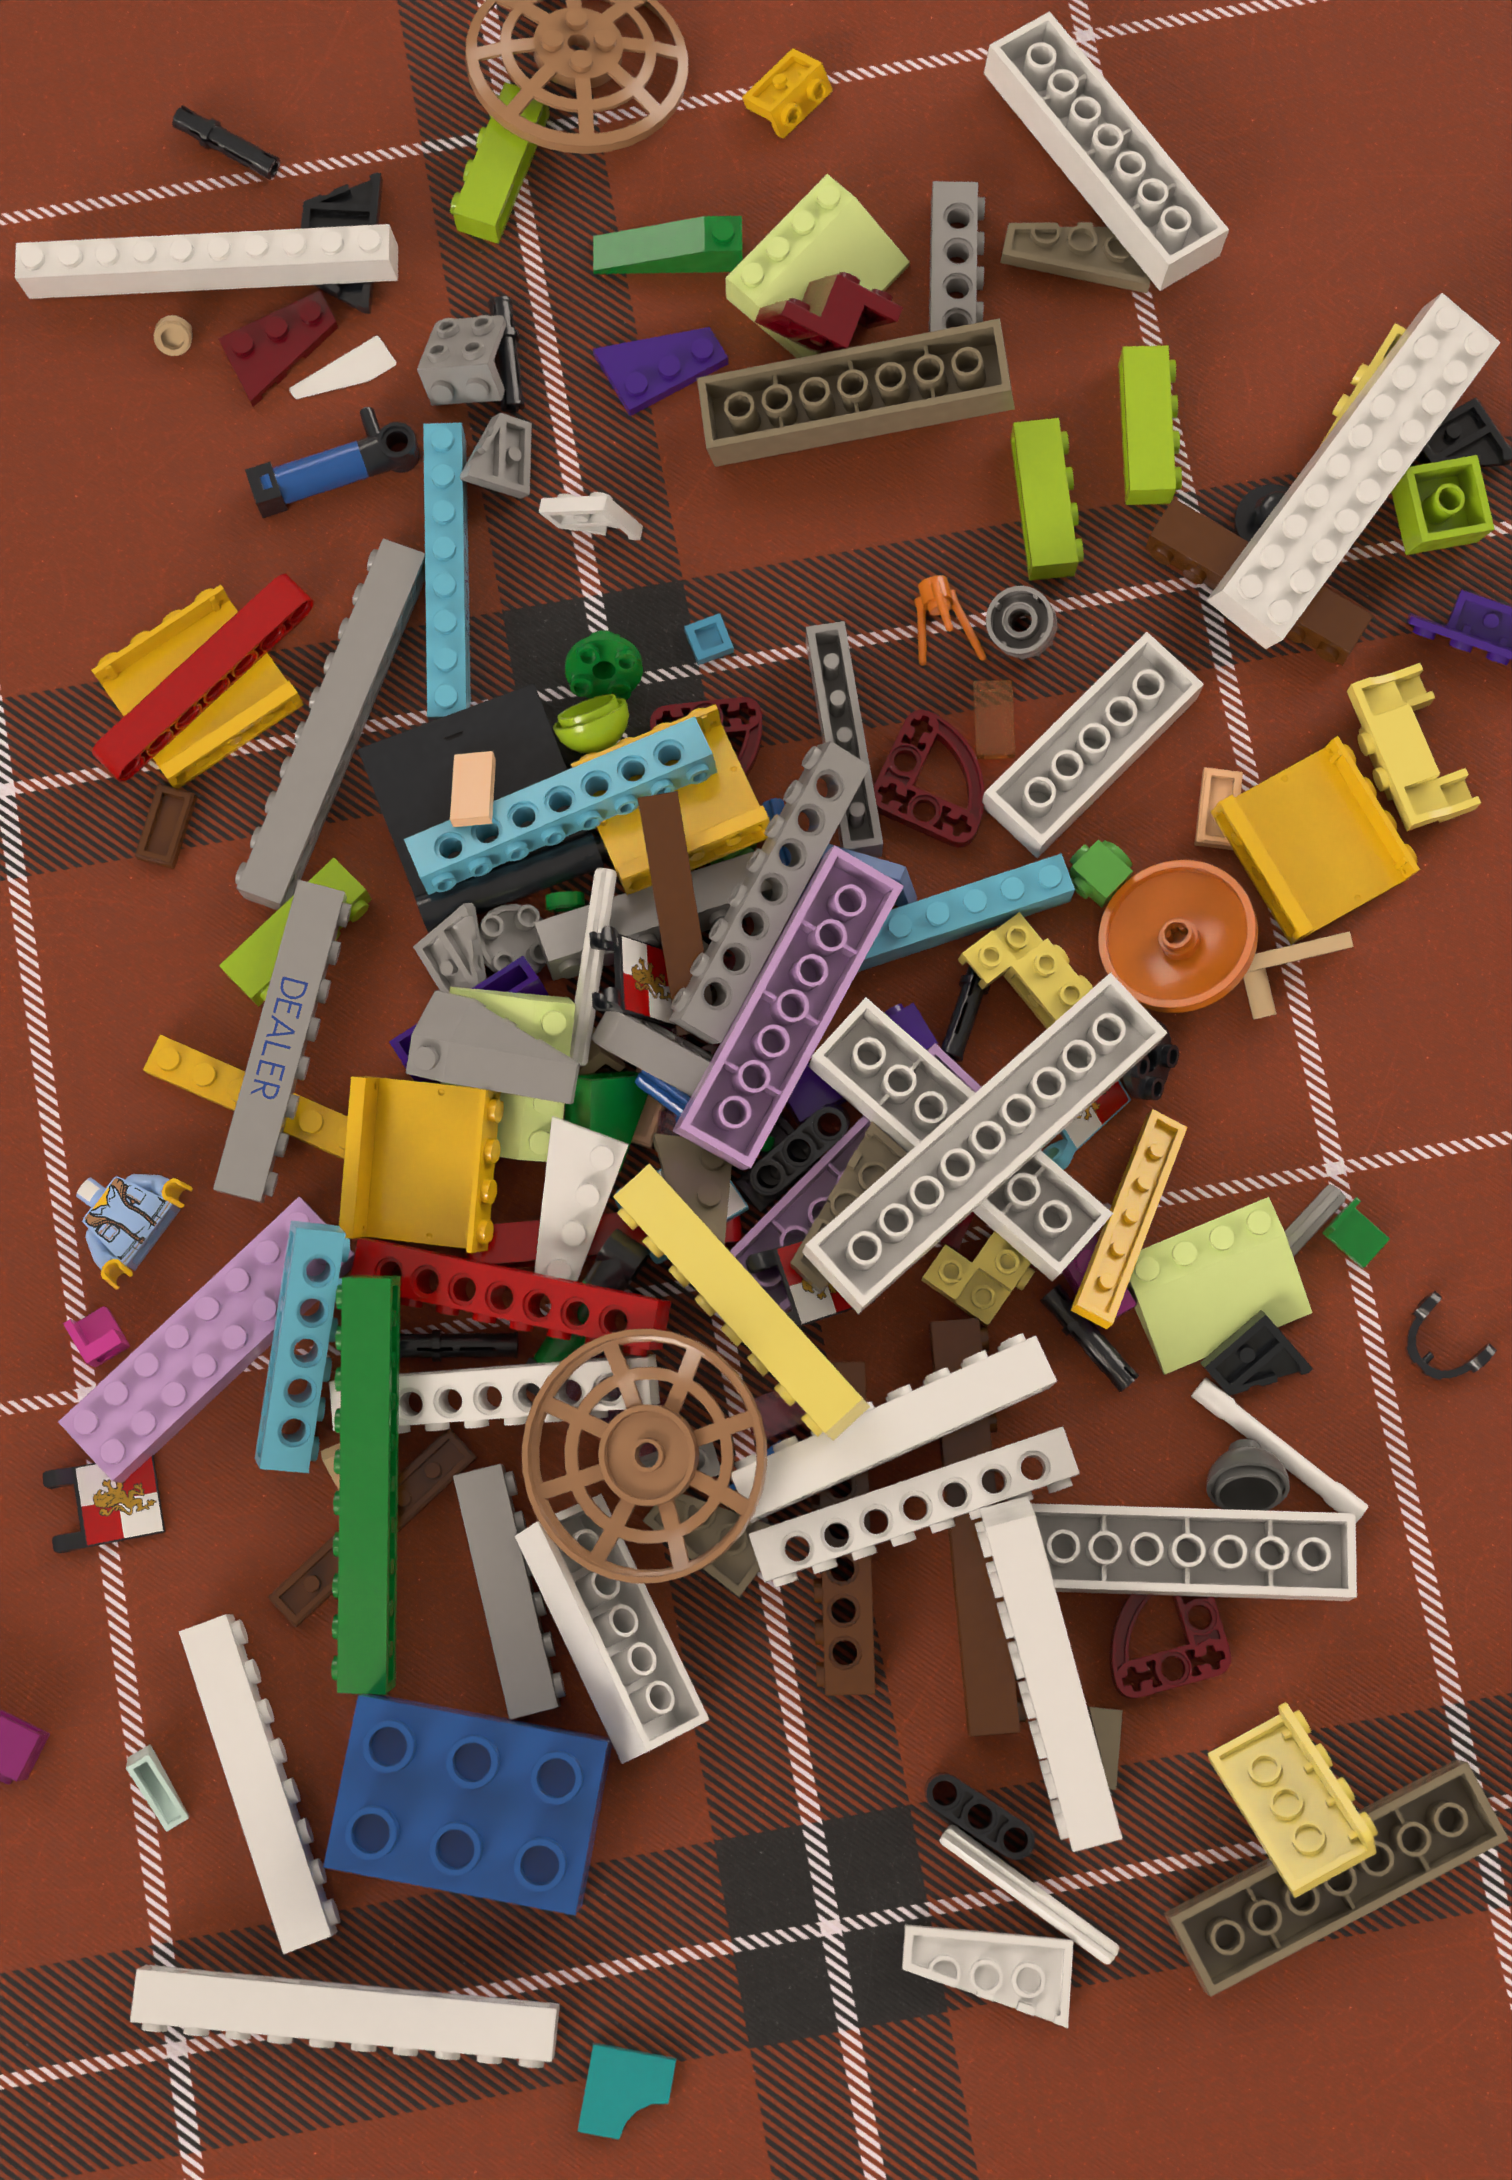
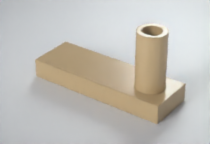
M1350 931L1255 954L1250 968L1243 977L1253 1020L1277 1014L1266 968L1354 947Z

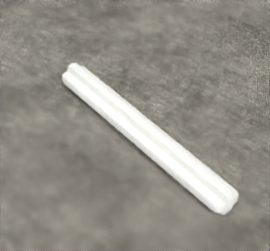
M597 868L594 874L574 1002L575 1014L570 1058L580 1063V1066H585L588 1063L596 1012L592 1007V993H599L605 950H595L590 947L589 933L592 931L602 933V928L609 926L617 877L615 870L607 868Z
M949 1825L940 1838V1843L1104 1964L1109 1965L1115 1959L1120 1949L1118 1944L957 1826Z

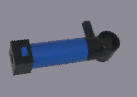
M364 407L359 414L367 435L366 438L273 467L271 462H267L246 469L245 472L255 503L262 518L288 511L286 504L391 470L398 473L410 471L418 464L420 458L419 446L412 428L405 423L392 422L380 429L374 408ZM397 443L407 444V447L400 452L391 451V448Z

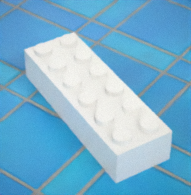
M1146 632L984 792L982 800L984 809L1038 858L1198 699L1204 683Z
M602 1494L592 1498L606 1515L612 1516ZM579 1504L555 1514L565 1530L581 1546L591 1552L603 1529L584 1513ZM539 1521L515 1535L622 1764L709 1720L644 1583L613 1580L586 1569L568 1557L551 1540ZM619 1538L607 1561L619 1566L637 1569L624 1540Z

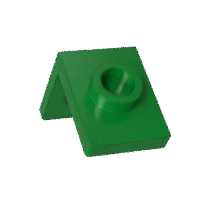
M1356 1197L1342 1209L1322 1234L1358 1266L1365 1268L1389 1241V1237L1355 1208L1361 1202Z

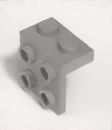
M481 315L473 318H446L435 323L417 368L431 405L502 400L505 389L494 363V357L506 328L503 316Z

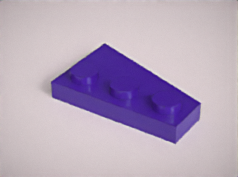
M710 327L593 349L595 359L629 416L696 382L697 378L707 376L728 365V356Z

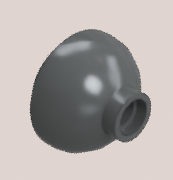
M1240 1439L1233 1442L1229 1446L1228 1451L1222 1454L1211 1466L1207 1475L1206 1487L1210 1500L1222 1509L1268 1511L1287 1497L1290 1483L1285 1466L1272 1453L1261 1449L1260 1444L1254 1440Z

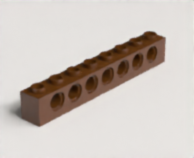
M831 1362L866 1401L865 1362ZM868 1471L849 1479L851 1492L844 1498L832 1496L828 1489L819 1492V1495L811 1496L812 1512L869 1493ZM870 1512L864 1517V1526L869 1532ZM829 1526L826 1528L824 1537L830 1546L838 1548L847 1543L848 1538L836 1539L831 1535ZM850 1553L841 1556L849 1559L853 1564L854 1573L849 1580H836L831 1575L830 1569L821 1572V1578H814V1603H822L823 1620H815V1645H823L824 1662H816V1686L825 1687V1696L875 1694L871 1555L854 1561ZM838 1599H848L855 1607V1615L847 1623L837 1622L832 1616V1605ZM841 1640L850 1641L856 1648V1657L848 1665L838 1664L833 1658V1648Z

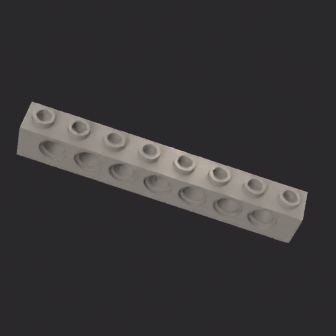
M832 741L817 745V747L813 746L805 755L802 761V766L805 769L799 780H794L786 790L783 797L786 804L781 814H776L767 825L765 835L768 838L762 849L758 848L750 857L746 865L749 873L743 884H737L731 892L727 901L731 906L724 919L719 918L709 933V939L712 941L705 954L703 952L700 953L693 962L690 973L693 976L686 989L684 987L681 988L672 1001L671 1009L674 1011L669 1020L708 1044L722 1043L870 767ZM819 778L823 779L827 784L828 792L826 797L821 796L817 791L816 784ZM800 812L805 813L809 818L810 824L806 832L798 824ZM782 846H785L791 853V862L788 866L784 865L779 857ZM764 880L768 881L773 889V894L769 901L761 894V884ZM745 915L750 916L754 922V930L751 935H747L742 928V920ZM727 949L733 952L736 959L732 970L727 969L723 963V955ZM708 984H711L717 992V999L713 1005L708 1004L704 998V990Z

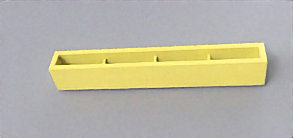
M650 1164L613 1196L622 1206L617 1212L618 1215L632 1230L638 1226L641 1227L648 1235L643 1240V1243L658 1259L664 1254L674 1264L668 1271L684 1288L689 1283L693 1285L700 1293L694 1300L710 1317L716 1312L726 1322L720 1329L736 1346L744 1342L752 1351L747 1357L750 1363L763 1376L770 1372L778 1380L779 1383L774 1387L776 1392L790 1407L797 1402L803 1408L806 1414L801 1419L817 1437L824 1432L834 1441L871 1407Z

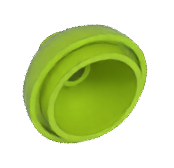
M614 694L601 695L582 701L561 712L557 717L558 721L553 725V730L559 741L569 749L587 754L601 752L615 746L623 736L629 719L627 702L623 698H616Z

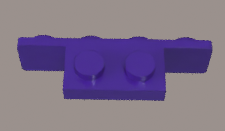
M1460 589L1446 625L1411 613L1408 616L1407 622L1414 625L1412 632L1434 640L1437 633L1451 638L1450 646L1467 652H1471L1473 646L1488 651L1486 658L1504 665H1508L1510 659H1512V606Z

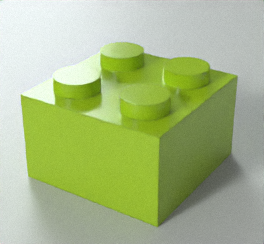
M1478 455L1411 466L1391 491L1406 555L1477 543L1495 529Z

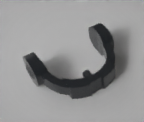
M1433 1291L1424 1297L1412 1312L1415 1318L1409 1327L1407 1346L1405 1347L1412 1364L1415 1363L1423 1371L1424 1375L1436 1380L1457 1377L1469 1370L1475 1373L1484 1367L1497 1350L1490 1343L1485 1345L1463 1365L1452 1370L1442 1371L1429 1366L1428 1363L1435 1357L1431 1352H1428L1423 1358L1420 1357L1416 1347L1417 1331L1431 1310L1442 1299L1436 1291Z

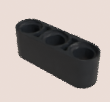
M835 1103L820 1107L756 1163L750 1174L751 1184L754 1189L760 1194L774 1195L787 1186L844 1136L850 1125V1116L847 1110ZM825 1113L836 1114L841 1120L840 1131L828 1133L823 1130L820 1124L821 1116ZM795 1139L805 1140L811 1148L810 1157L799 1159L793 1156L790 1151L791 1141ZM765 1165L776 1167L780 1172V1182L776 1185L766 1184L760 1176L761 1167Z
M946 1772L936 1773L927 1780L924 1794L927 1802L936 1811L1013 1860L1023 1859L1032 1852L1035 1845V1836L1032 1829L1026 1823ZM940 1781H949L955 1788L954 1798L947 1804L937 1803L932 1795L934 1786ZM976 1804H984L990 1811L989 1822L982 1827H974L968 1820L969 1810ZM1013 1827L1021 1828L1025 1833V1843L1018 1850L1007 1849L1003 1841L1007 1830Z

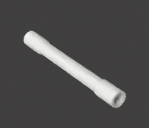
M1205 1378L1192 1393L1191 1397L1211 1413L1225 1420L1246 1438L1258 1442L1261 1449L1272 1453L1289 1472L1319 1494L1325 1503L1338 1513H1355L1356 1522L1363 1516L1369 1505L1341 1483L1332 1480L1237 1405L1232 1397L1208 1378Z

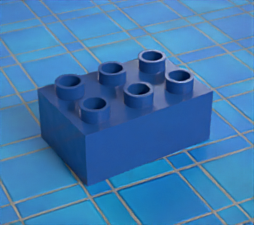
M379 1694L358 1695L323 1868L576 1915L583 1905L612 1742L609 1737L518 1720H509L507 1718Z

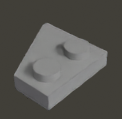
M503 413L493 416L461 472L460 480L520 499L530 495L532 423Z
M473 903L461 905L413 946L440 991L449 993L450 987L472 989L487 979L476 909Z

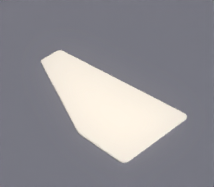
M375 336L290 387L289 390L295 399H300L368 382L394 367L396 361L380 337Z

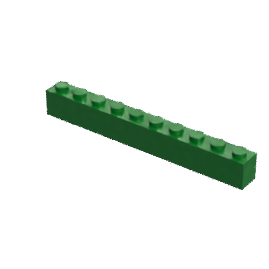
M351 1275L342 1277V1285L339 1284L336 1289L337 1309H342L341 1326L337 1327L335 1334L336 1349L341 1351V1367H337L335 1372V1389L337 1392H341L340 1408L336 1409L334 1417L335 1432L340 1433V1449H337L334 1455L335 1474H340L339 1491L335 1492L333 1500L334 1514L339 1516V1532L334 1534L333 1554L335 1557H339L338 1573L334 1574L332 1583L333 1597L338 1598V1614H335L333 1617L332 1637L333 1639H338V1655L333 1657L331 1675L332 1679L337 1681V1693L386 1695L396 1686L400 1276Z

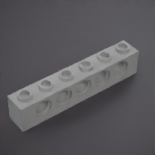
M933 181L931 196L929 332L983 322V302H976L977 290H983L984 267H977V255L984 254V232H977L978 220L984 221L985 197H978V182ZM961 223L966 227L956 229L950 226V224ZM953 257L962 258L965 262L961 264H956L951 262L949 259ZM951 292H960L965 297L961 299H954L950 297L948 294Z

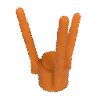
M938 575L921 581L918 584L920 597L914 600L917 609L919 664L921 666L926 664V611L928 610L929 614L933 616L941 615L946 630L951 632L953 630L949 614L951 607L977 656L981 661L986 660V654L958 602L956 591L950 589L947 577Z

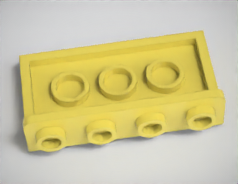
M1285 1702L1278 1706L1279 1715L1207 1754L1218 1776L1293 1897L1296 1898L1375 1855L1376 1848L1373 1837L1378 1835V1832L1369 1815L1365 1811L1359 1814L1352 1804L1355 1797L1343 1777L1336 1779L1331 1772L1330 1767L1333 1764L1321 1743L1314 1745L1307 1735L1311 1733V1730L1299 1710L1292 1712Z

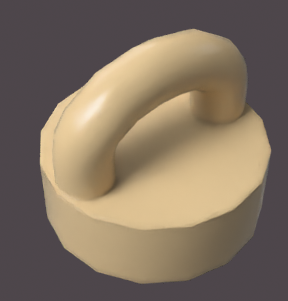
M176 315L163 317L156 324L153 335L154 343L164 354L170 356L182 355L190 348L193 337L192 326L186 320Z

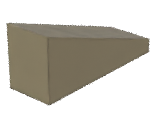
M1087 1706L1109 1789L1116 1790L1123 1711Z

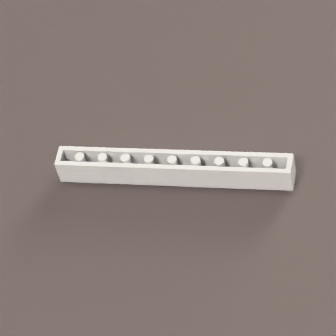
M389 224L16 243L15 279L29 299L398 281V244Z
M144 1965L136 1970L130 2022L142 2023V2030L150 2032H166L168 2026L184 2027L183 2033L192 2036H208L209 2030L226 2031L225 2038L234 2040L251 2039V2034L268 2035L267 2042L276 2044H291L293 2038L309 2039V2046L319 2048H333L335 2042L351 2043V2050L361 2052H375L378 2045L393 2047V2054L403 2056H417L420 2049L435 2051V2058L445 2060H459L460 2053L477 2055V2062L501 2064L502 2057L519 2059V2065L523 2067L543 2068L544 2061L552 2062L555 2056L560 2004Z

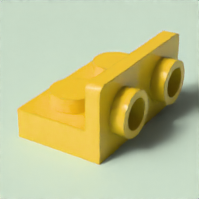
M792 48L742 99L747 109L770 120L776 135L785 138L832 92V86L822 62Z

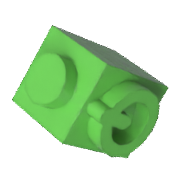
M1098 839L1090 848L1084 844L1069 861L1073 865L1069 875L1075 892L1085 899L1090 897L1101 908L1111 900L1117 890L1130 879L1133 870L1130 869L1132 862L1118 846L1106 840L1101 842Z

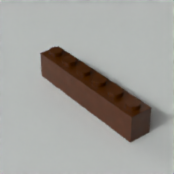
M1173 498L1151 532L1145 549L1159 563L1164 565L1171 564L1183 571L1184 576L1191 582L1205 584L1215 589L1249 542ZM1322 586L1286 637L1293 642H1303L1312 647L1323 660L1331 663L1337 662L1343 666L1374 615Z

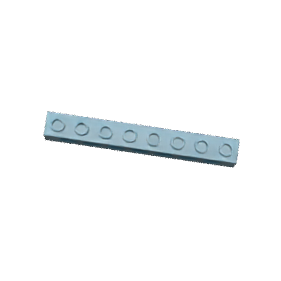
M694 716L493 801L492 824L453 827L451 821L448 820L404 839L428 895L435 892H444L453 888L460 881L472 876L479 877L487 874L493 867L508 861L523 859L529 852L545 845H556L563 841L565 837L578 831L591 830L608 818L618 814H629L639 806L637 799L639 797L674 792L689 784L702 783L710 775L717 773L713 753ZM670 760H679V761H678L676 764H674V765H671V766H666V765H664L665 763H667V762L670 761ZM635 775H642V778L637 781H628ZM600 790H605V791H606V793H604V794L601 795V796H598V797L592 796V795H593L595 792H597V791H600ZM562 806H570L566 811L556 812ZM526 821H534L528 827H520ZM497 836L493 842L483 843L487 838ZM457 851H460V852H461V853H460L457 857H455V858H451V859H448V858H447V857H448L451 853H453V852H457Z

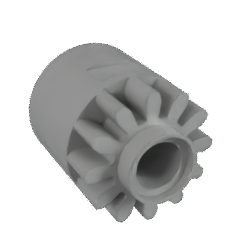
M1027 586L1007 588L992 600L987 610L986 627L989 636L1005 654L1025 660L1033 656H1041L1044 650L1053 645V639L1058 630L1056 614L1046 597L1036 589ZM1022 616H1030L1032 618L1030 627L1023 632H1016L1014 630L1016 621Z

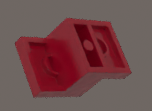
M839 272V274L825 276L824 278L809 282L802 301L789 298V300L761 307L755 322L817 354L848 348L857 324L871 329L898 322L903 307L893 303V297L890 294L879 289H872L870 291L859 285L860 279L854 275Z

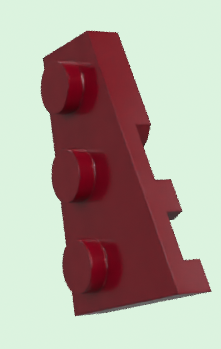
M319 290L218 339L247 397L254 407L263 399L262 394L274 383L279 384L288 375L287 371L301 358H307L338 329V325Z

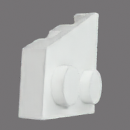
M593 492L590 496L581 497L571 494H559L557 498H541L539 513L557 528L586 531L606 536L607 527L621 529L628 535V539H641L643 526L615 503L608 494Z

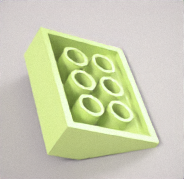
M827 174L726 277V299L755 322L761 307L789 300V298L802 301L809 282L824 278L825 276L839 274V272L854 275L860 279L859 285L870 291L872 289L885 291L907 269L910 261L861 203ZM756 323L796 358L817 354Z
M450 987L449 993L475 998L503 1019H509L517 1024V1028L537 1040H543L570 1057L575 1003L569 997ZM440 1082V1084L456 1085L451 1083ZM501 1092L500 1101H503L504 1113L502 1120L498 1123L499 1157L547 1162L552 1116L563 1119L565 1103Z
M1269 1197L1142 1249L1127 1286L1128 1291L1137 1304L1134 1308L1164 1375L1206 1358L1260 1310L1270 1318L1277 1328L1312 1314L1288 1239Z

